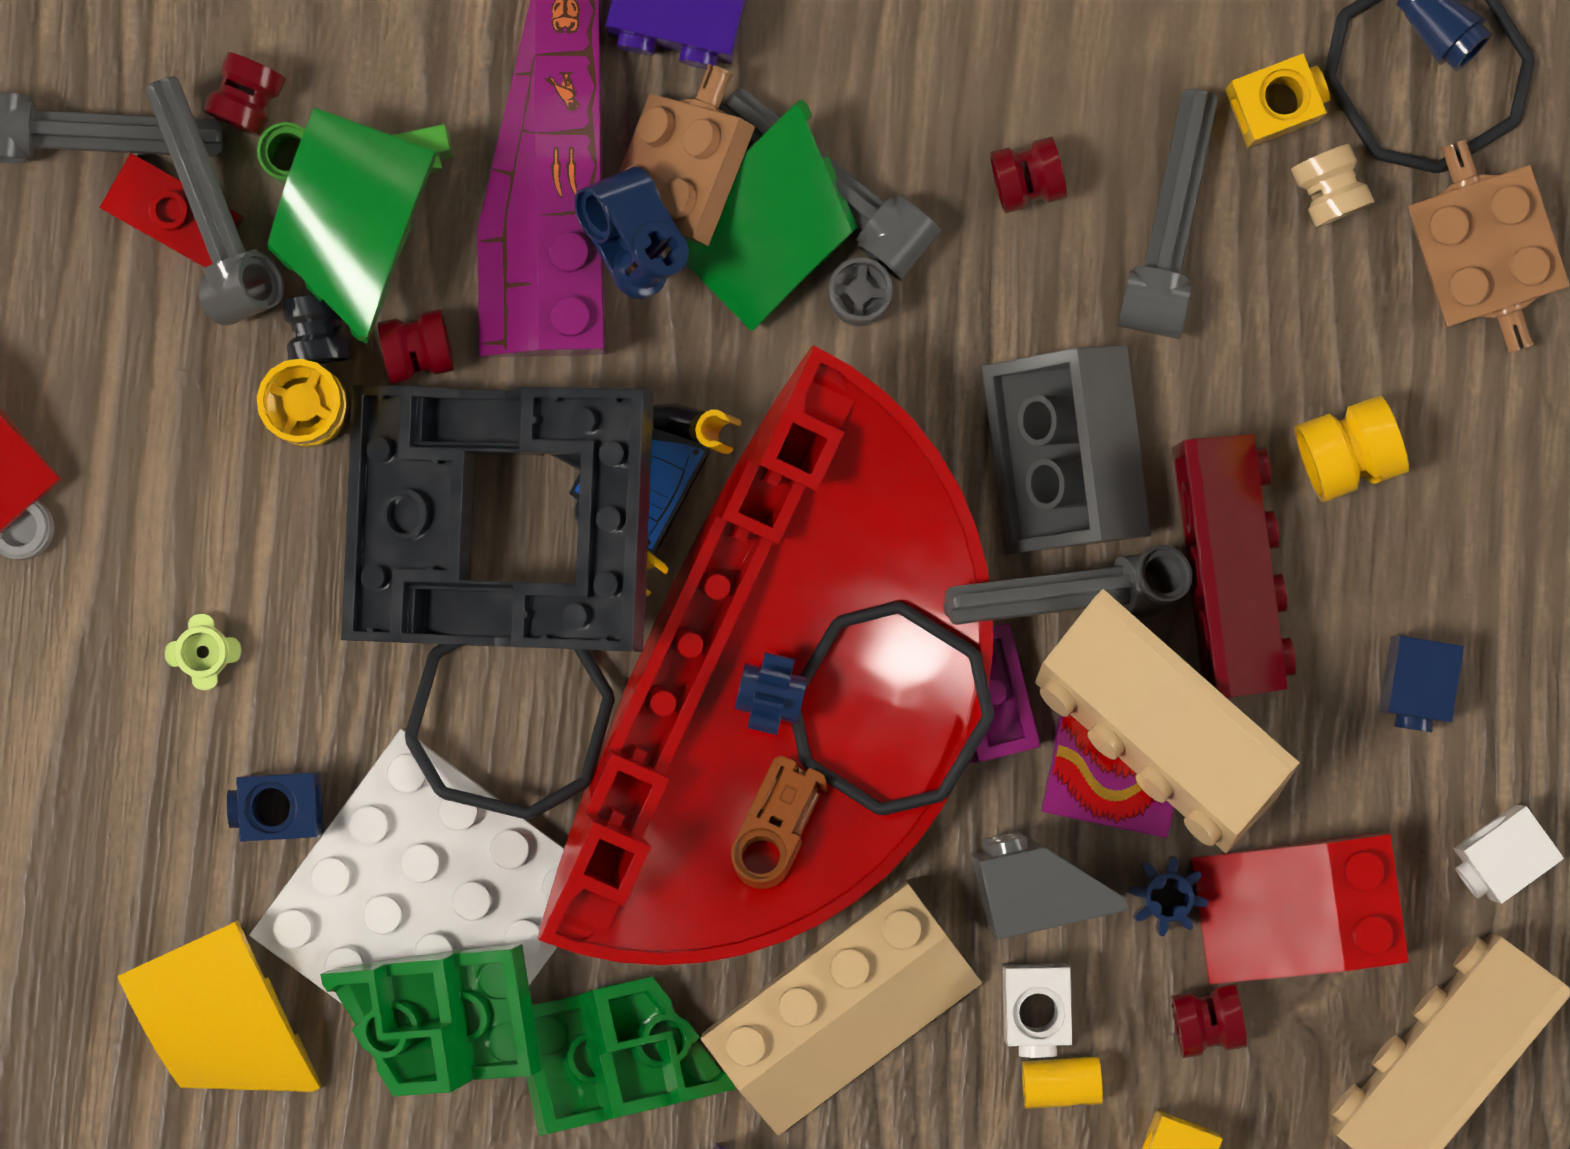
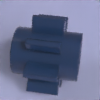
M765 652L762 666L745 663L734 710L751 713L747 728L777 735L780 721L797 724L808 677L792 674L795 659Z
M1169 856L1166 861L1165 870L1157 872L1148 863H1141L1142 871L1147 878L1142 886L1131 885L1127 886L1126 889L1132 895L1141 897L1143 904L1142 907L1135 911L1132 917L1138 922L1145 920L1151 914L1157 918L1156 931L1159 936H1165L1168 931L1169 922L1177 920L1185 928L1193 929L1192 920L1187 914L1193 905L1199 907L1208 905V900L1194 895L1191 885L1199 881L1202 874L1195 870L1187 873L1184 877L1178 875V860L1175 856ZM1173 878V888L1183 893L1182 902L1171 903L1168 913H1161V904L1151 899V892L1153 888H1164L1166 879Z

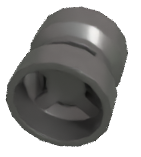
M865 257L851 258L840 264L832 274L828 289L829 305L835 316L844 323L855 327L869 326L880 320L888 310L893 293L892 280L886 269L877 261Z

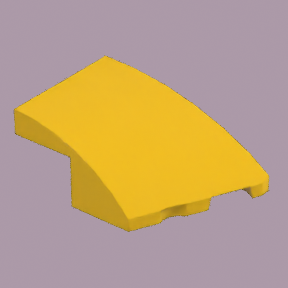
M239 921L233 922L117 976L148 1039L180 1088L313 1092L322 1087L298 1033L295 1035L269 978H264Z

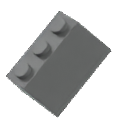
M1080 347L982 366L1005 555L1151 536L1128 347Z
M1019 831L982 839L984 851L971 853L987 928L997 940L1127 911L1123 896L1036 841L1028 840L1027 836H1023V833L1020 834Z

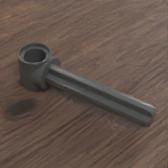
M171 76L151 83L146 87L148 99L213 263L203 269L205 275L199 285V299L205 313L214 322L229 326L276 306L281 301L284 293V280L281 271L271 258L258 253L257 249L245 251L180 81L175 76Z
M740 88L729 96L721 108L726 114L739 117L755 126L750 139V143L753 145L780 119L779 116L749 92ZM819 149L822 158L828 157ZM830 158L837 176L836 185L838 191L847 200L857 229L861 231L857 238L859 242L857 246L871 260L877 261L891 276L902 281L942 232L941 229L919 208L899 195L896 197L891 196L884 202Z
M1185 89L1181 94L1144 266H1136L1133 270L1129 271L1117 325L1119 327L1175 339L1181 338L1192 289V283H1189L1190 279L1182 275L1181 272L1219 104L1218 96L1207 90Z
M0 92V163H26L29 161V158L34 157L36 148L170 155L155 116L37 110L36 103L30 96ZM194 118L208 156L217 157L221 155L224 145L222 121L218 119Z
M1160 545L1149 549L1143 554L1118 557L1112 568L949 587L945 591L943 607L945 615L948 616L950 622L954 625L1086 609L1093 598L1104 589L1132 615L1151 617L1182 598L1188 592L1192 583V569L1187 558L1180 551L1170 546ZM1145 570L1153 573L1158 578L1161 585V593L1149 586L1145 577Z

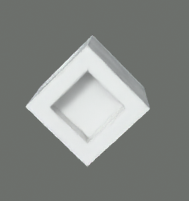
M1514 804L1453 848L1463 862L1455 868L1456 872L1477 899L1486 894L1491 901L1501 904L1564 859L1528 807Z
M1066 963L1002 964L1004 1041L1006 1045L1019 1046L1020 1057L1040 1058L1057 1056V1045H1072L1070 967ZM1045 994L1052 998L1055 1011L1051 1021L1039 1028L1026 1026L1021 1022L1019 1015L1022 1002L1030 995Z

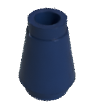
M1398 0L1396 4L1405 13V17L1439 65L1447 62L1455 71L1460 70L1469 63L1492 36L1483 26L1485 18L1457 0Z

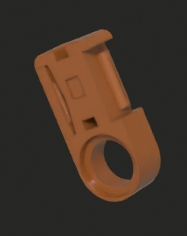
M779 756L773 760L732 845L731 858L738 877L746 885L757 889H767L778 885L785 879L802 845L800 836L820 797L817 790L820 789L827 793V783L822 773L811 768L806 772L797 767L795 761L784 756ZM756 841H769L780 851V859L777 866L765 874H756L749 871L743 864V854L746 848Z

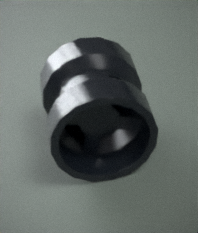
M306 295L282 301L284 321L291 325L292 333H296V337L292 338L287 344L288 360L305 359L318 364H327L352 359L350 339L343 333H339V329L342 328V318L324 300L320 302L314 295Z

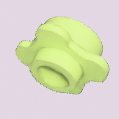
M197 614L189 619L188 630L183 632L177 641L167 644L165 659L170 666L180 667L182 671L190 675L195 688L210 690L217 685L218 674L228 663H234L240 659L242 648L236 638H226L215 628L214 619L211 616ZM206 646L209 649V655L206 658L198 656L197 650L199 647Z

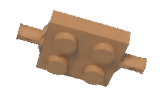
M707 64V70L695 99L676 101L649 94L619 170L620 173L635 166L646 171L654 181L660 199L680 233L686 240L709 246L755 129V126L747 121L728 115L719 109L733 73L711 64ZM635 262L630 268L635 270L638 265Z
M1465 139L1455 143L1462 167L1459 164L1453 144L1441 148L1453 184L1449 185L1436 197L1406 206L1445 327L1476 317H1497L1508 349L1507 352L1511 353L1520 350L1513 325L1522 348L1534 345L1522 309L1526 308L1539 296L1569 287L1570 284L1531 165L1501 175H1478L1467 144L1468 140Z

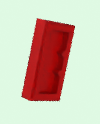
M130 153L99 208L200 266L206 268L213 263L181 181ZM229 208L238 229L244 217Z

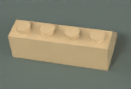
M1104 589L1093 598L1044 660L1035 680V683L1041 688V697L1051 709L1064 717L1073 716L1089 730L1087 733L1088 738L1099 752L1113 760L1119 757L1137 774L1135 776L1136 781L1146 794L1160 803L1168 801L1185 817L1184 824L1194 837L1208 846L1216 844L1225 853L1235 845L1276 801L1300 763Z
M905 880L704 1030L701 1040L740 1093L779 1136L981 985L982 982Z
M1490 933L1484 941L1478 936L1475 937L1455 959L1453 966L1459 971L1443 990L1438 986L1433 987L1418 1003L1412 1013L1418 1021L1404 1038L1401 1039L1394 1035L1378 1051L1371 1063L1377 1070L1361 1089L1356 1084L1352 1085L1339 1098L1331 1110V1114L1336 1120L1328 1129L1352 1149H1444L1570 997V988L1503 937Z

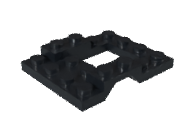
M352 385L341 640L643 652L654 391L631 388L542 387L474 390L419 386ZM475 454L581 455L576 584L470 580Z

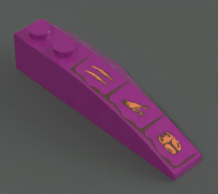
M530 0L477 228L479 357L607 355L605 262L591 238L582 229L574 207L575 195L578 190L603 180L600 0Z

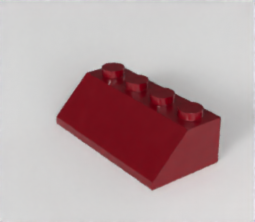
M1254 434L1183 440L1172 447L1185 554L1192 569L1190 592L1201 676L1226 698L1287 690L1286 676L1296 674V662L1291 637L1281 638L1278 613L1287 612L1288 604L1283 574L1273 575L1270 549L1279 548V532L1274 510L1264 511L1261 486L1271 484L1266 447L1256 448Z

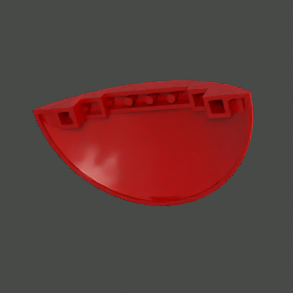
M812 345L803 357L738 460L685 558L643 646V652L639 655L605 735L592 782L584 790L544 911L537 937L539 941L580 955L619 963L647 965L710 962L745 955L784 942L830 919L856 902L884 879L920 841L949 798L948 796L938 803L884 816L871 812L827 783V793L820 789L817 790L820 797L800 836L802 845L787 876L782 882L767 889L750 887L741 881L732 863V845L773 760L779 756H784L795 761L797 767L807 772L799 760L791 723L780 721L778 733L775 735L747 728L751 713L734 710L745 663L762 666L765 652L795 659L792 674L800 675L831 621L839 615L898 601L905 602L974 645L981 654L988 687L993 657V620L954 625L950 622L948 616L945 615L943 607L945 591L949 587L989 582L988 568L977 527L958 483L939 451L915 420L883 389L851 365L815 345ZM900 614L842 628L806 688L801 705L812 759L881 803L937 790L982 716L969 657ZM764 840L753 842L746 848L743 854L744 866L756 874H765L772 871L780 859L778 848L773 843Z

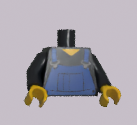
M677 403L653 405L647 570L656 567L665 575L667 574L668 567L655 555L711 452L710 448L723 454H730L733 451V447L719 442V432L729 423L741 427L740 419L715 409L703 411ZM549 454L580 471L581 455ZM580 473L569 493L577 500L574 507V519L577 524ZM646 588V596H649L652 592Z

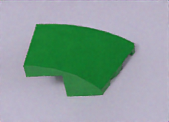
M802 99L795 103L744 154L709 246L686 240L689 248L686 265L751 332L759 327L802 281L819 269L857 229L847 200L838 191L836 185L837 176L829 156L821 157L808 124L812 114L809 106Z
M314 107L298 146L279 202L268 241V249L289 270H294L305 281L306 288L320 302L324 300L350 327L352 335L357 340L368 343L387 297L389 280L411 230L413 213L434 165L435 151Z
M522 944L398 958L328 970L320 974L322 985L326 991L337 994L354 1021L355 1026L351 1031L362 1048L368 1051L375 1059L377 1072L392 1096L451 1093L472 1080L532 1076L542 1070Z
M653 977L598 988L577 996L532 1005L542 1070L532 1076H526L539 1136L736 1090L734 1083L728 1075L720 1070L698 1042L700 1036L687 1020L680 1018L673 1010L671 999Z

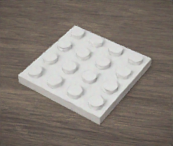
M400 729L249 936L325 992L327 991L322 985L320 974L328 970L426 954L515 944L523 945L528 984L530 985L557 948L556 946L539 941L537 937L564 846L527 819L440 798L434 793L407 747L405 741L406 730ZM419 741L446 787L500 800ZM327 992L337 1001L342 1003L335 992Z

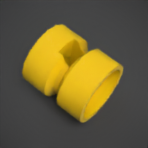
M305 359L287 360L271 368L261 381L256 397L258 414L266 428L280 439L305 448L322 446L335 439L345 427L350 412L348 393L341 380L320 364Z
M1381 395L1347 407L1345 419L1339 421L1329 413L1295 426V436L1302 462L1311 485L1322 503L1357 491L1360 478L1362 477L1372 484H1376L1409 472L1408 457L1400 430L1390 407Z

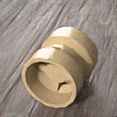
M1350 144L1326 151L1291 168L1297 186L1307 190L1308 195L1312 197L1313 201L1308 211L1315 228L1339 220L1374 203L1368 185L1357 181L1355 178L1354 168L1357 159Z

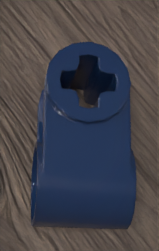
M631 167L577 191L574 204L577 219L584 232L593 241L609 269L615 285L621 292L631 298L640 300L652 298L664 287L667 278L675 276L684 268L689 252L685 237L676 227L660 199L654 181L642 168ZM670 246L671 252L663 259L661 254ZM636 262L638 267L629 275L628 269Z

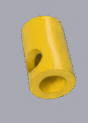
M1099 1056L1022 1061V1086L1025 1109L1064 1107L1078 1104H1102L1103 1090Z

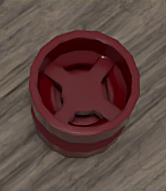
M228 52L220 69L223 75L218 90L209 93L202 110L228 125L261 137L268 122L265 110L270 99L279 97L286 78L260 63L239 54ZM240 87L248 92L253 93V96L238 90V88Z
M1052 136L1033 141L1029 149L1016 152L1008 147L990 152L993 177L1005 214L1024 209L1028 201L1041 198L1050 203L1067 198L1064 172L1057 146ZM1021 162L1024 163L1025 173L1030 190H1027Z
M441 309L421 313L417 321L404 323L395 318L378 322L381 349L391 384L410 381L415 373L426 370L435 375L454 371L449 335Z
M1236 985L1216 987L1210 995L1196 997L1191 992L1171 995L1173 1021L1182 1058L1203 1055L1208 1047L1221 1046L1227 1051L1247 1047L1245 1022ZM1211 1015H1212V1019H1213V1024H1214V1026H1212V1024H1211V1019H1210V1016H1211Z

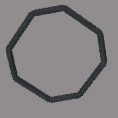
M1356 0L1343 8L1336 18L1324 70V78L1330 92L1371 156L1379 161L1431 173L1447 171L1448 166L1445 157L1435 161L1381 148L1336 78L1349 20L1380 1ZM1485 0V2L1518 52L1522 63L1510 116L1469 141L1467 144L1471 155L1513 130L1520 123L1535 63L1533 52L1500 0ZM1455 150L1456 155H1457V158H1458V161H1459V163H1460L1461 161H1460L1458 152H1457V150Z
M898 601L839 615L831 621L800 676L808 677L807 688L842 628L894 614H900L969 657L982 716L937 790L881 803L812 759L801 710L797 724L791 723L799 760L806 770L811 768L822 773L825 776L826 783L871 812L884 816L938 803L947 798L994 719V709L984 665L977 648L905 602Z
M438 644L430 651L406 728L405 741L436 795L444 800L526 820L538 817L585 790L590 785L596 770L615 699L611 686L589 650L574 649L601 694L602 700L581 776L530 807L449 788L443 783L417 736L439 660L462 645Z

